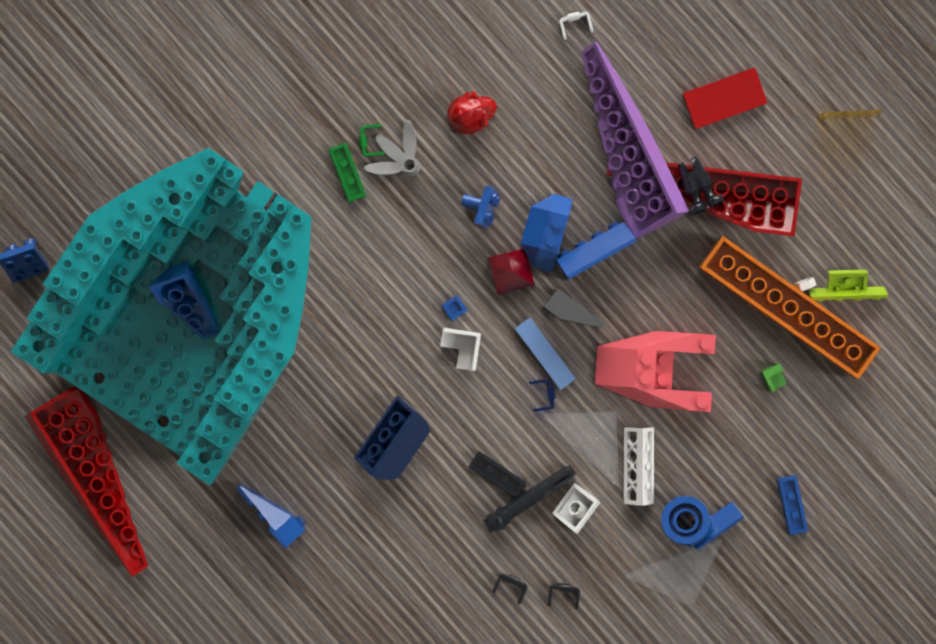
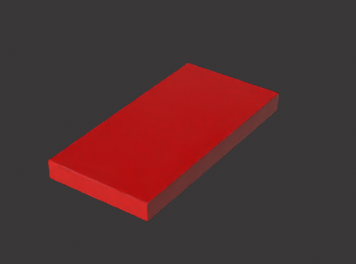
M755 67L682 93L695 130L768 103Z

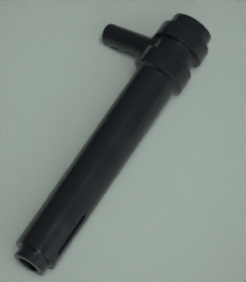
M571 465L563 467L504 507L500 506L495 509L496 512L493 514L489 513L486 515V518L483 520L490 533L505 529V526L511 523L513 518L573 480L576 475Z

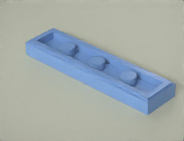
M530 317L515 328L560 390L576 379Z

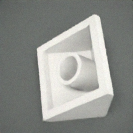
M574 483L552 514L578 534L600 502Z

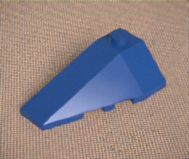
M187 261L168 267L149 284V288L156 300L162 306H167L175 317L179 316L186 322V326L200 338L206 339L219 334L221 330L199 281Z
M243 484L237 487V490L252 508L256 507L258 509L256 511L258 517L270 524L269 531L284 548L289 546L305 531L306 527L304 525L306 523L299 515L296 517L290 511Z

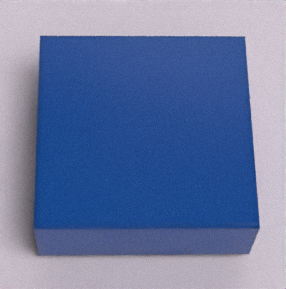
M458 295L441 305L451 321L468 311Z

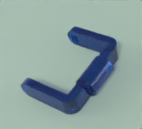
M549 379L529 381V384L547 382L548 385L547 395L551 406L533 409L534 412L550 410L555 406L554 387L552 388Z

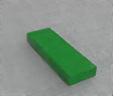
M347 143L329 148V153L348 203L366 197Z

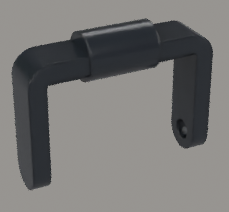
M501 573L498 576L492 593L495 594L501 578L506 579L507 582L524 587L517 602L520 605L526 593L527 584L511 574L508 576Z
M562 583L550 585L548 606H551L552 589L565 592L575 591V609H578L580 597L578 587Z

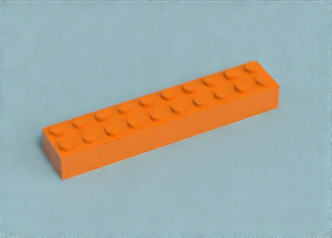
M724 236L718 238L698 266V269L853 379L861 377L881 348Z

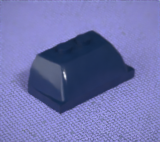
M397 395L354 459L374 478L382 480L397 479L430 432L428 423L403 398Z

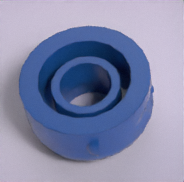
M677 496L664 508L661 522L665 534L672 542L680 546L692 548L693 545L700 543L708 535L711 526V516L705 505L698 499L689 496ZM684 513L692 514L695 517V525L689 530L680 529L677 525L679 516Z

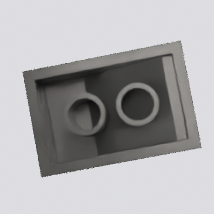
M559 288L555 290L543 306L545 309L544 313L551 319L556 317L560 320L599 328L605 325Z

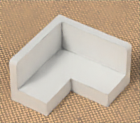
M443 328L440 347L459 349L456 368L476 371L481 333Z

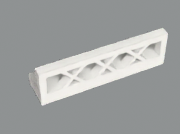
M624 427V504L641 506L654 504L653 427ZM630 432H637V440L634 443L630 439ZM632 451H634L637 455V459L635 462H633L630 458V454ZM632 470L636 473V480L634 482L630 478ZM632 489L636 492V500H630Z

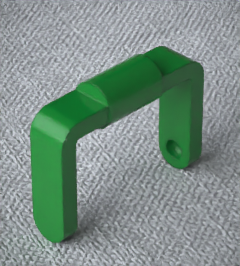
M382 124L365 125L360 128L359 145L365 157L385 155L384 152H366L367 138L364 129L381 128Z

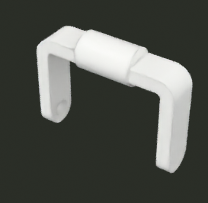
M575 12L567 14V17L560 19L559 24L564 40H567L563 22L566 21L571 22L586 16L590 33L594 32L588 12Z

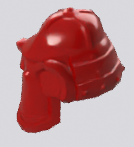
M475 91L465 92V94L458 96L451 102L447 111L449 124L455 132L464 135L482 131L484 127L489 125L488 120L494 117L497 105L493 99L486 96L479 97Z

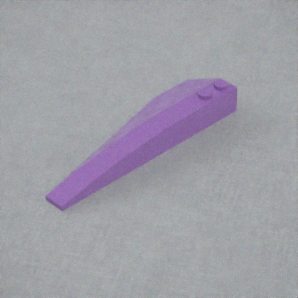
M594 42L581 52L586 75L589 76L591 83L589 88L595 100L594 109L599 117L598 126L604 151L608 154L609 171H612L614 181L612 185L613 189H616L617 206L628 229L635 239H638L689 212L638 108L597 42Z

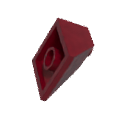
M524 249L488 257L498 295L535 285Z

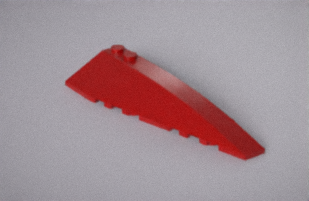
M666 162L686 205L692 207L693 200L691 195L685 194L678 164ZM685 165L688 173L695 170L692 165ZM703 167L709 173L713 182L710 187L716 195H722L725 200L719 206L709 209L703 191L699 190V194L707 208L705 213L754 232L795 237L803 178ZM608 168L607 175L613 177L612 171H609Z
M74 386L24 417L95 527L130 576L133 577L148 567V563L136 534L137 530L125 500L126 497L117 469L112 461L111 451L107 446L106 436L102 430L99 415L84 391Z

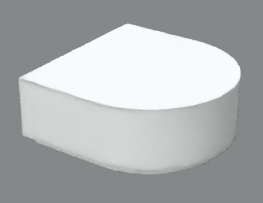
M813 277L795 282L793 285L800 291H805L816 286V282Z

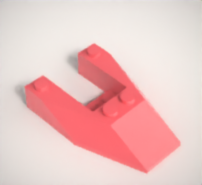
M653 331L597 346L595 385L649 407L711 412V392L672 389L674 352L715 354L716 335Z

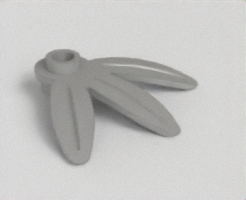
M410 120L405 121L403 128L404 153L389 139L376 135L375 139L380 148L396 162L368 164L364 166L366 172L375 175H393L403 172L406 176H415L419 172L420 163L415 159L416 134ZM410 165H414L412 170H408Z

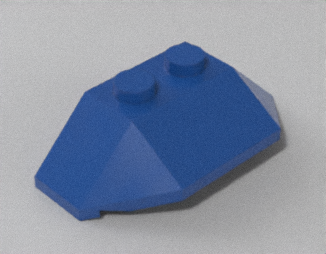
M553 194L531 206L521 245L533 268L552 273L573 199Z

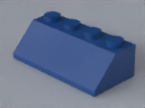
M616 221L608 226L609 230L602 234L600 230L591 236L592 240L585 243L583 240L574 245L575 250L571 252L565 250L558 254L559 259L556 260V263L565 279H571L636 242L637 240L625 223L619 224Z

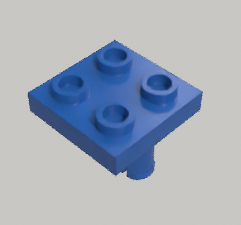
M486 186L481 199L464 194L461 205L477 211L474 223L488 229V226L492 225L494 220V214H492L494 207H497L500 201L499 192L493 187Z
M29 239V244L25 240L24 246L19 248L16 245H10V250V247L7 246L6 252L0 254V265L13 283L49 271V265L37 249L35 239Z

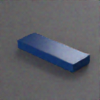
M792 475L778 478L777 484L788 535L808 532L797 476Z
M733 502L711 516V526L708 535L703 541L693 545L697 551L744 519V516Z

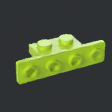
M867 270L828 271L827 288L808 289L810 298L817 302L824 300L842 301L844 299L860 301L862 299L881 300L882 298H888L885 287H867Z

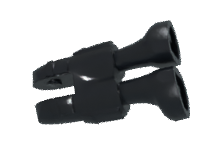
M696 156L691 158L695 170L688 173L684 162L678 164L685 194L691 195L693 200V206L689 209L691 216L707 211L699 190L703 191L709 209L725 202L722 195H716L710 187L713 182L709 173L704 170Z

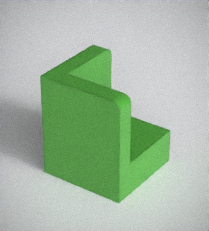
M778 363L759 371L768 391L771 393L775 392V389L786 385V381L781 373L783 369Z

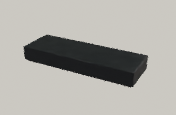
M480 451L477 452L468 466L515 498L518 497L527 483Z

